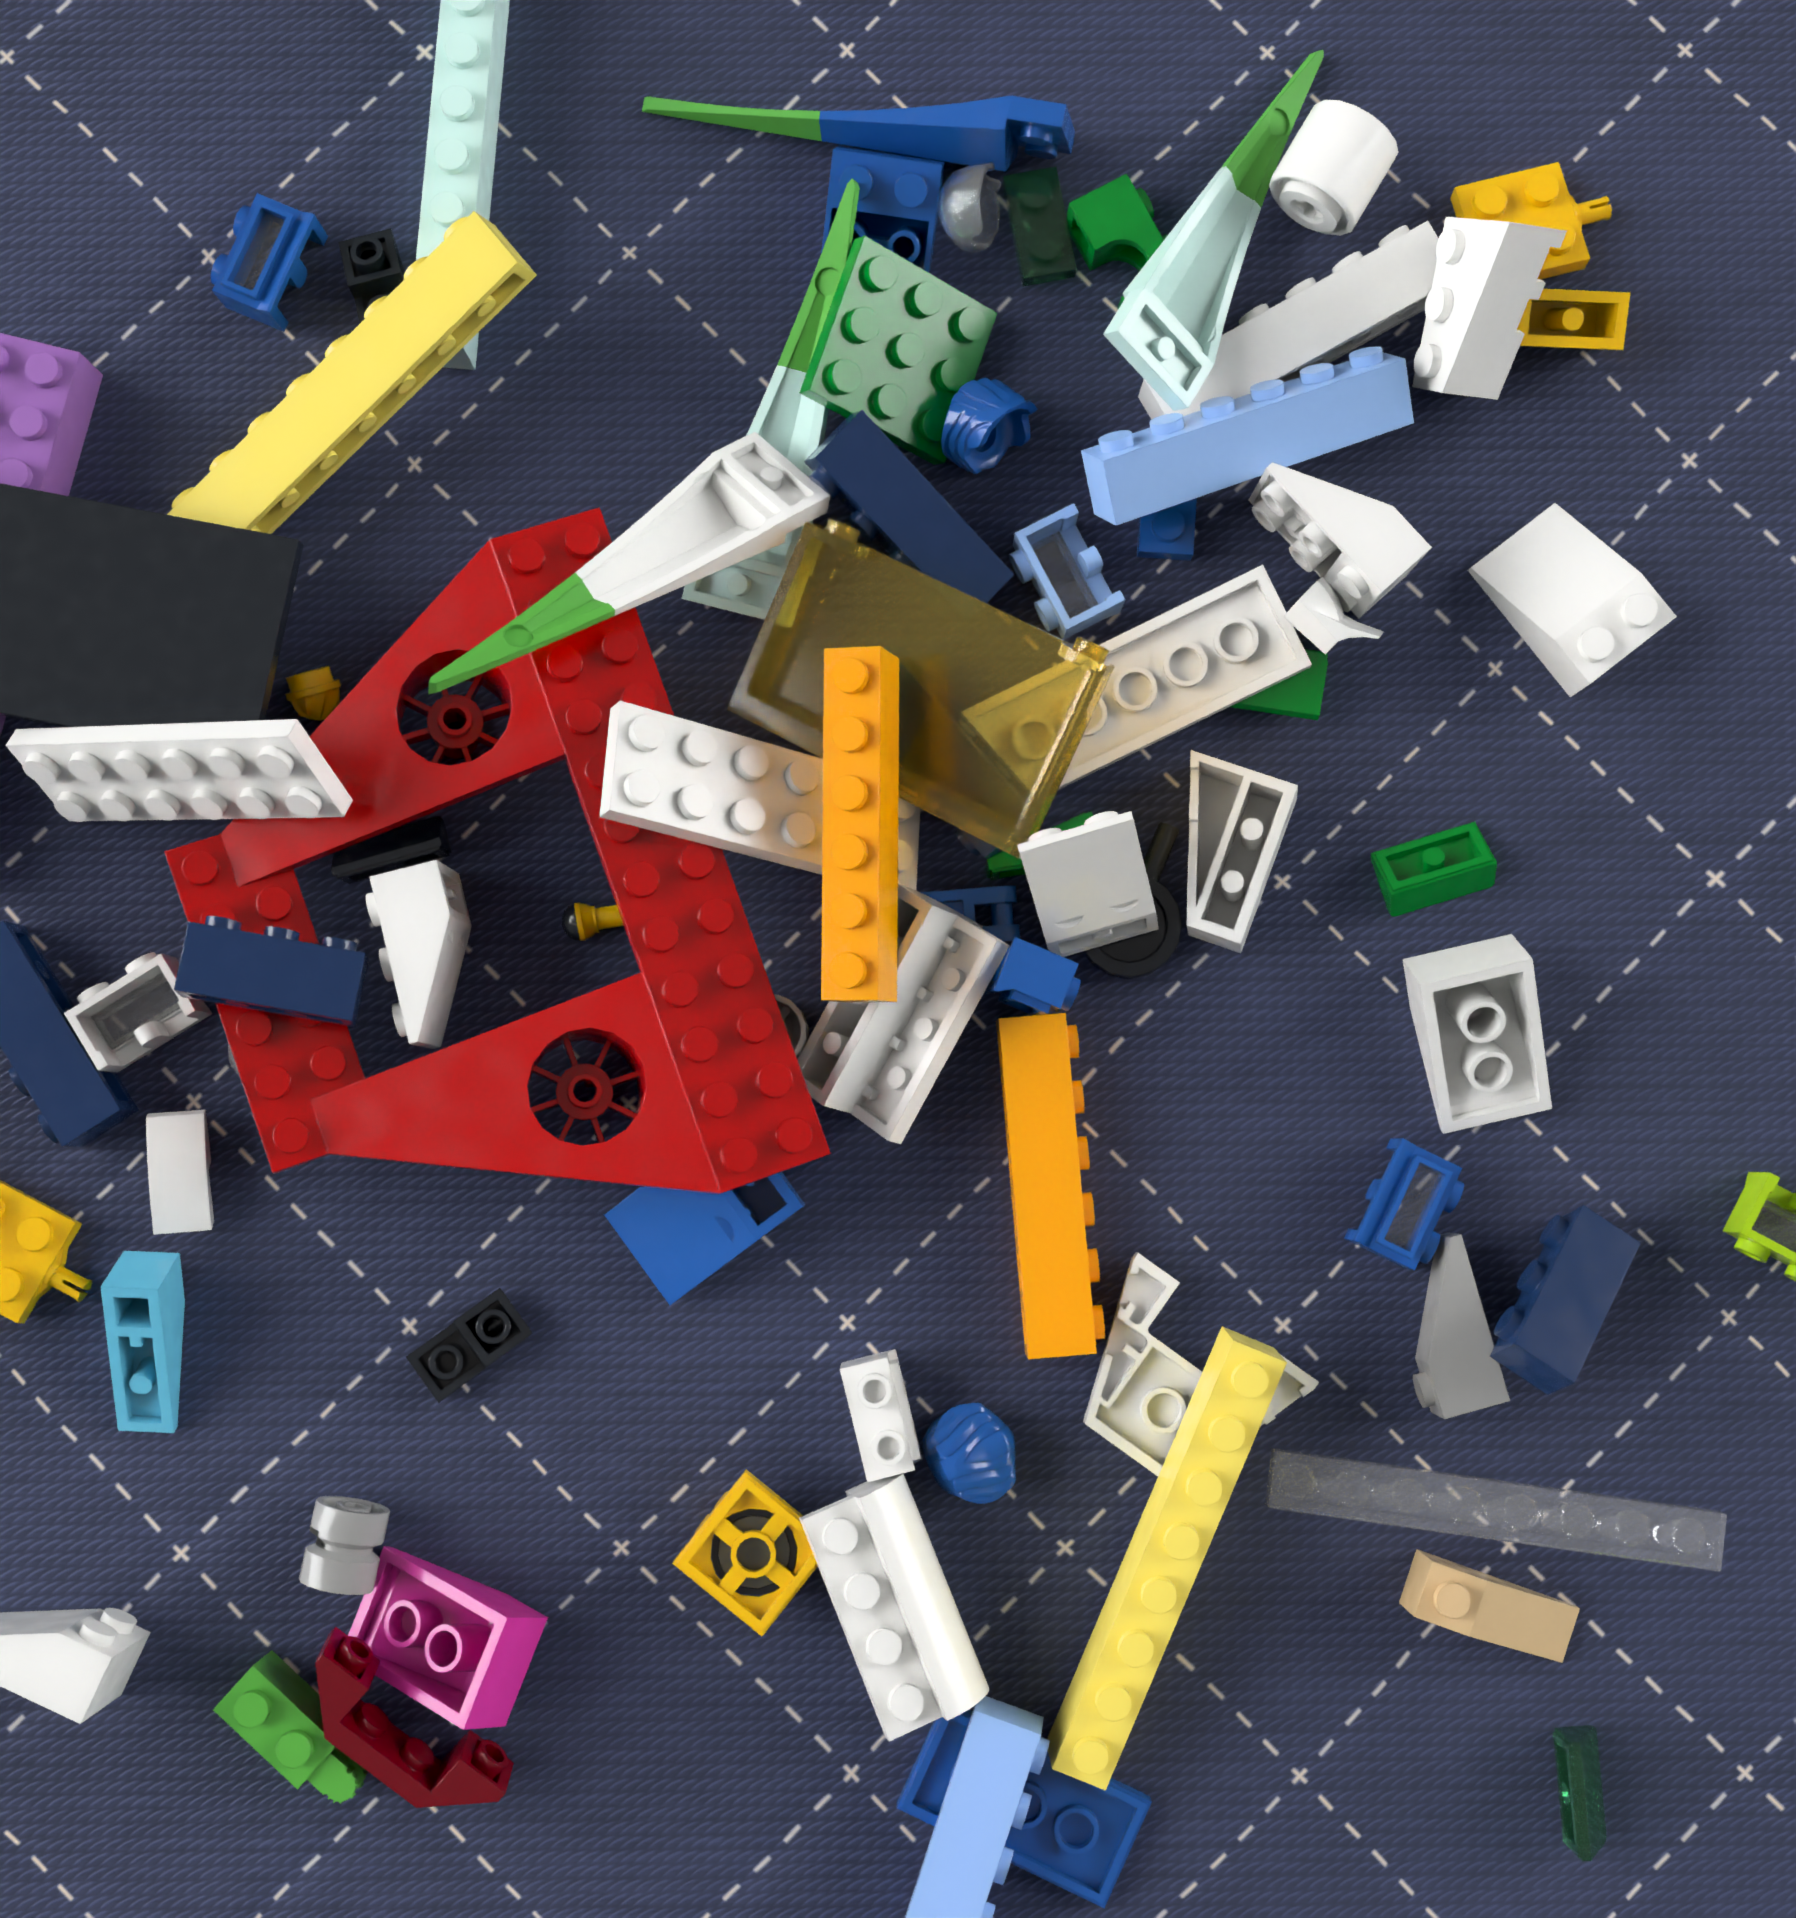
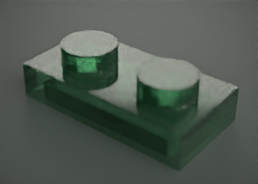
M1057 167L1003 176V190L1022 286L1074 278L1077 267Z

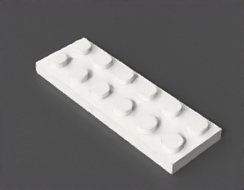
M1261 565L963 711V713L1038 799H1041L1310 668L1312 663L1293 625L1283 617L1286 614V610L1264 566Z
M619 701L610 708L600 817L822 875L823 759ZM899 781L898 883L916 890L921 787Z
M298 719L16 729L6 744V747L21 763L24 772L36 781L54 803L58 813L68 821L344 817L353 801Z

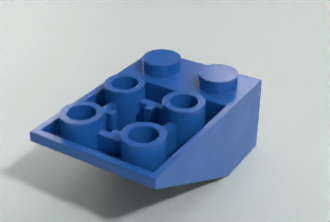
M844 146L834 148L832 151L822 250L846 185L853 178L858 182L860 190L852 244L854 239L865 235L930 273L945 161Z
M779 1172L721 1194L640 1186L604 1216L668 1304L671 1305L806 1204L784 1174Z

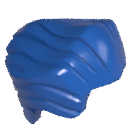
M982 378L977 381L967 382L959 388L958 393L953 396L949 406L941 438L943 454L957 466L973 474L980 473L981 469L993 468L999 463L1009 447L1022 446L1029 441V415L1038 409L1031 401L1025 400L1023 396L1016 393L1000 380Z
M967 1403L955 1406L936 1418L927 1429L923 1437L922 1448L932 1475L945 1492L972 1503L986 1504L999 1499L1012 1488L1016 1481L1014 1433L1008 1425L982 1403Z

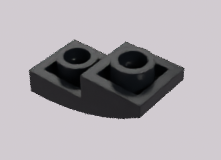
M391 228L338 242L347 284L355 300L359 323L365 319V311L375 300L388 296L404 281L405 272Z
M499 1288L454 1320L447 1328L406 1356V1359L437 1402L440 1403L533 1333L501 1288Z

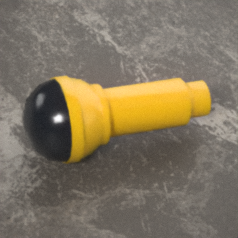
M578 902L568 906L562 915L563 930L573 940L585 941L595 933H599L601 929L624 926L617 905L595 908V905L590 906Z

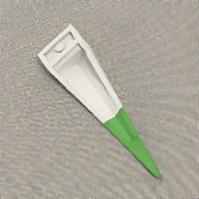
M753 432L713 452L650 511L577 572L507 625L430 677L428 694L440 692L785 543L787 533L827 513L830 495L759 434Z

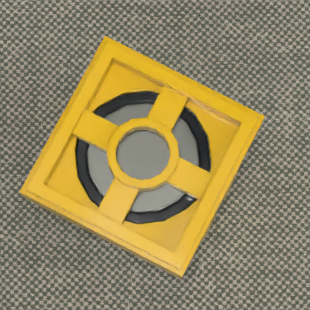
M747 1469L732 1488L718 1500L715 1508L703 1519L693 1537L672 1563L760 1636L766 1633L818 1567L799 1519L803 1515Z

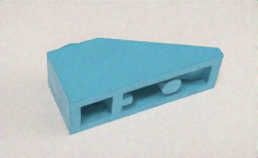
M123 1251L101 1285L118 1431L174 1433L178 1427L185 1308L180 1253Z

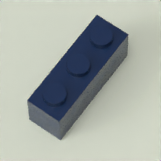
M206 916L205 924L188 921L174 991L181 997L356 1027L369 963L366 953L357 951L358 943L336 937H323L322 945L299 941V932L273 926H265L263 935L240 931L241 922L218 916Z
M1584 1205L1563 1217L1560 1215L1554 1216L1546 1225L1539 1239V1242L1544 1245L1538 1260H1533L1521 1274L1517 1288L1522 1292L1515 1306H1510L1503 1313L1494 1329V1334L1499 1338L1490 1357L1547 1395L1576 1382L1641 1244Z

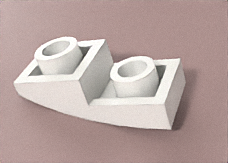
M206 1110L147 1114V1163L153 1234L212 1230L214 1214L209 1178L211 1155Z

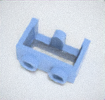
M1074 503L1015 532L1013 540L1015 551L1009 554L1010 562L1019 580L1023 584L1031 580L1041 598L1034 602V606L1043 626L1048 632L1057 628L1062 640L1108 617L1119 614L1125 602V598L1120 590L1113 594L1101 574L1103 561L1095 546L1088 548L1077 529L1076 521L1079 512Z

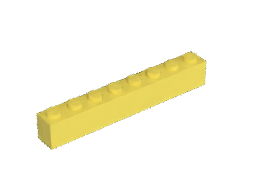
M475 211L468 217L458 219L446 230L444 241L428 257L419 258L408 267L404 274V281L388 296L375 300L367 308L364 314L365 319L349 335L341 336L330 344L325 352L326 358L311 373L301 375L295 379L287 388V396L272 411L261 414L250 424L247 431L248 435L234 449L227 450L217 456L209 467L210 472L195 487L184 490L174 499L172 510L167 515L272 534L528 285L537 274L490 221Z
M1223 1326L1221 1327L1047 1738L1050 1740L1048 1754L1053 1770L1106 1791L1287 1362L1274 1347Z

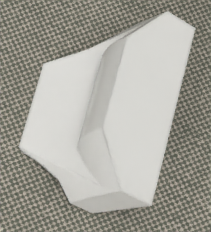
M1323 577L1318 579L1283 616L1325 655L1338 641L1357 637L1379 639L1384 631L1356 622L1344 615L1337 594Z

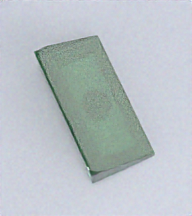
M1591 1725L1556 1727L1555 1731H1553L1563 1842L1582 1862L1592 1861L1604 1846L1607 1836L1597 1731Z

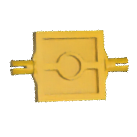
M1559 162L1457 186L1450 197L1456 218L1506 221L1566 230L1567 232L1561 247H1550L1538 279L1585 269L1590 260V255L1582 234V225L1609 220L1612 216V206L1608 204L1610 200L1607 196L1578 204L1568 192Z
M1 1180L0 1315L15 1323L25 1324L39 1298L52 1287L81 1302L88 1294L81 1289L90 1290L92 1280L86 1279L64 1267L68 1248L81 1228L82 1223Z

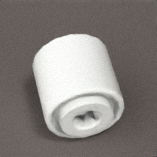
M1323 100L1314 105L1274 171L1269 183L1272 197L1289 217L1308 229L1326 235L1341 236L1350 233L1398 154L1396 140L1385 125L1363 109L1339 100Z

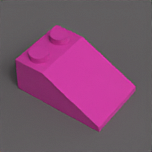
M384 1546L379 1557L380 1562L374 1590L370 1594H364L348 1636H354L364 1641L371 1649L373 1655L380 1660L375 1673L377 1677L459 1728L469 1730L505 1727L548 1617L504 1592L396 1548Z

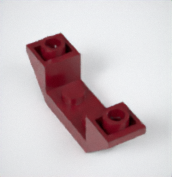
M335 1627L328 1634L315 1662L325 1739L416 1808L499 1802L506 1794L514 1762L508 1759L505 1751L494 1741L484 1740L470 1729L442 1761L438 1759L425 1742L415 1737H409L392 1724L379 1707L361 1700L362 1696L369 1690L380 1660L373 1655L371 1649L364 1641L354 1636H348Z

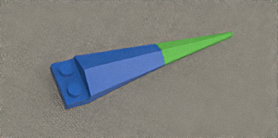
M1018 96L913 108L848 111L757 109L644 97L642 112L1000 171H1006L1017 157L1019 146L1025 147L1024 152L1030 156L1042 159H1055L1057 152L1071 154L1075 137V130L1066 104Z

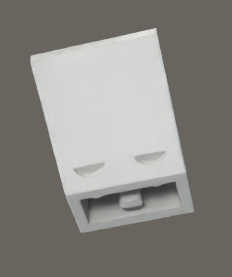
M1273 462L1266 467L1249 498L1253 505L1252 512L1258 522L1270 532L1277 530L1291 545L1289 552L1296 563L1305 571L1311 572L1314 570L1320 578L1323 577L1337 594L1343 611L1349 612L1351 610L1358 619L1404 579L1432 548L1394 506Z
M1114 811L1098 813L1088 818L1082 826L1065 831L1059 828L1044 829L1031 835L1028 842L1017 844L1048 951L1065 957L1159 929L1156 909L1131 811L1119 815Z
M433 860L370 876L373 892L366 894V904L370 919L375 927L381 926L386 945L385 948L379 949L381 968L388 982L394 981L399 1002L392 1004V1014L396 1029L401 1037L407 1036L409 1044L430 1049L441 1047L472 927L459 873L438 860Z

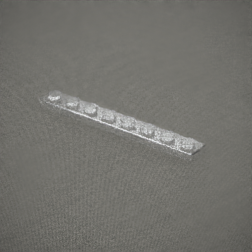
M1275 1448L1271 1450L1265 1505L1270 1509L1721 1572L1727 1520V1514L1717 1510Z

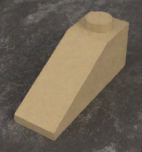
M1416 1549L1399 1604L1410 1614L1421 1620L1472 1638L1563 1663L1580 1610L1575 1605Z

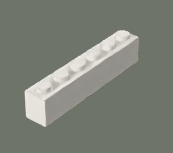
M1429 221L1412 230H1409L1407 225L1401 226L1386 235L1379 242L1378 249L1365 256L1360 251L1354 252L1333 267V274L1317 283L1313 277L1308 278L1290 289L1285 295L1286 300L1272 308H1269L1266 303L1261 304L1247 312L1239 320V326L1222 334L1215 364L1189 408L1173 411L1145 379H1143L1138 395L1139 400L1151 420L1171 413H1180L1185 416L1200 411V404L1206 400L1222 396H1230L1236 399L1251 394L1250 387L1254 384L1267 380H1282L1286 382L1300 377V370L1307 366L1330 363L1425 310L1426 298L1432 289L1437 263L1436 246L1439 239Z

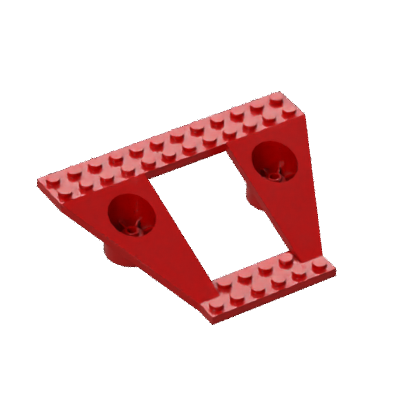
M600 507L490 539L309 736L353 799L344 817L233 819L219 835L164 851L187 921L205 924L206 916L224 917L241 922L240 931L262 935L264 934L265 926L280 927L299 932V941L320 945L294 871L295 868L565 759L640 970L638 974L368 1078H365L348 1026L215 1003L272 1173L274 1174L329 1155L721 1194L831 1154L723 850L600 817L610 708L619 701H624L674 716L636 607L467 679L466 681L473 683L466 696L458 694L449 695L447 689L440 691L442 698L436 700L431 707L414 699L419 691L429 686L430 677L522 614L612 543ZM482 685L497 696L502 705L481 711L473 700ZM406 707L426 716L428 727L402 735L400 726ZM509 715L507 728L499 740L482 732L484 722ZM458 722L462 728L453 730L448 728L447 724ZM432 738L438 749L430 762L410 749L408 745ZM478 742L492 748L475 760H471L470 754L476 749ZM444 756L454 759L463 758L465 761L464 763L454 765L441 764ZM588 1040L604 1044V1047L595 1065L587 1063L578 1064L570 1042ZM562 1044L564 1045L571 1068L565 1070L561 1077L537 1066L546 1053ZM609 1048H612L624 1057L633 1072L610 1080L606 1072L600 1069ZM532 1073L557 1084L556 1099L530 1107L528 1085ZM634 1079L637 1080L639 1101L636 1112L611 1101L613 1096L612 1087ZM583 1081L587 1088H595L596 1094L591 1101L581 1102L575 1097L574 1090L577 1083ZM560 1106L569 1118L559 1138H556L541 1127L534 1114ZM608 1108L633 1120L626 1130L605 1142L597 1117ZM574 1119L590 1120L598 1143L582 1146L565 1142L564 1139Z

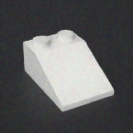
M1556 503L1468 570L1569 697H1572L1591 684L1677 617L1641 572Z
M1509 934L1403 959L1410 1010L1442 1133L1552 1109L1533 959L1516 938Z
M106 1608L105 1610L76 1609L0 1612V1687L81 1724L122 1695L151 1632L136 1626L137 1619L134 1616L116 1608Z

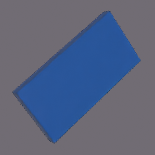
M968 1709L948 1721L941 1717L933 1722L897 1801V1809L935 1827L973 1711ZM1047 1751L1040 1775L1029 1771L1023 1792L1032 1795L1021 1830L1014 1827L1010 1828L1004 1847L1014 1850L1011 1864L1105 1908L1152 1800L1150 1796L1113 1778L1110 1779L1105 1791L1055 1771L1051 1767Z

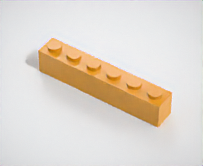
M881 646L824 649L821 1000L897 1002L899 658Z
M1066 1013L998 1018L996 1029L1025 1355L1029 1360L1097 1354L1096 1340L1105 1339V1324L1102 1305H1092L1090 1283L1100 1282V1269L1097 1249H1087L1085 1226L1095 1225L1092 1193H1082L1080 1170H1089L1090 1161L1087 1137H1077L1075 1114H1084L1082 1081H1072L1070 1058H1079L1076 1024L1067 1025Z

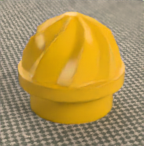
M329 666L286 678L290 692L285 694L287 701L291 702L294 709L302 717L319 721L324 720L340 704L339 687L341 683L339 679H333Z

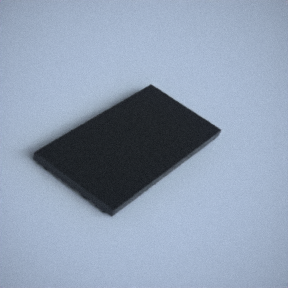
M0 483V715L60 727L265 720L304 545L299 539Z

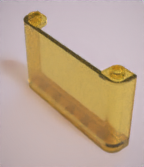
M829 518L826 527L806 522L727 710L823 758L824 649L883 647L899 658L898 797L1016 858H1021L1017 844L1028 842L1029 837L1040 830L1113 673L1115 666L1106 661L1109 650L1078 636L1074 645L858 542L857 539L860 531L838 520Z

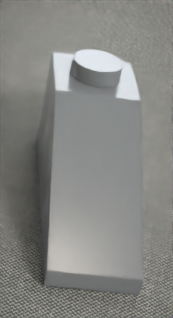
M1450 1232L1440 1234V1242L1433 1255L1415 1356L1419 1373L1413 1375L1415 1392L1423 1408L1429 1407L1431 1413L1443 1419L1510 1401L1500 1364L1490 1357L1494 1344L1462 1235Z

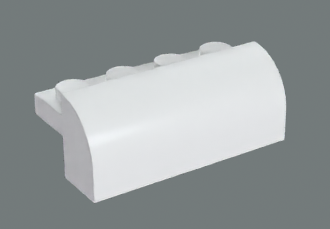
M898 883L897 1002H828L797 1059L810 1096L825 1107L851 1113L886 1140L901 1144L1010 945L982 929L983 926L954 909Z
M904 1473L871 1482H864L846 1490L847 1497L799 1518L884 1735L889 1742L941 1717L948 1721L976 1705L989 1692V1686Z

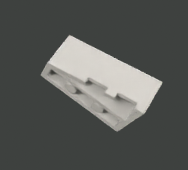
M1456 217L1445 218L1443 232L1439 236L1436 246L1437 263L1432 289L1428 293L1425 302L1426 319L1421 344L1414 358L1415 375L1412 387L1440 393L1498 400L1524 337V333L1521 330H1517L1529 299L1539 300L1545 282L1538 279L1550 247H1561L1567 232L1566 230L1506 221Z
M1191 750L1186 922L1189 936L1238 953L1242 952L1294 809L1298 785Z

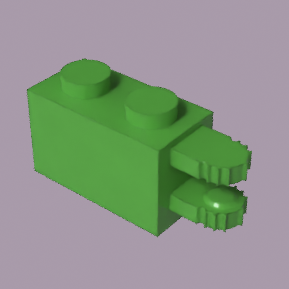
M272 1650L256 1662L213 1709L297 1790L308 1780L323 1795L327 1794L328 1800L332 1799L333 1803L339 1802L341 1804L343 1801L353 1798L356 1795V1789L364 1785L368 1771L328 1742L324 1737L319 1694Z

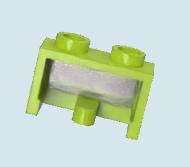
M1748 1172L1745 1187L1723 1232L1737 1239L1733 1248L1738 1252L1762 1263H1766L1770 1256L1786 1264L1787 1268L1784 1275L1796 1282V1193H1792L1777 1185L1780 1177L1770 1172Z

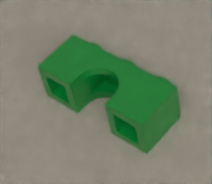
M1127 173L1070 202L1068 206L1065 226L1090 271L1111 261H1122L1131 264L1140 272L1168 236L1167 234L1161 236L1152 220L1154 218V210L1148 195L1142 188L1135 189ZM1122 296L1120 299L1118 309L1125 300L1124 296Z

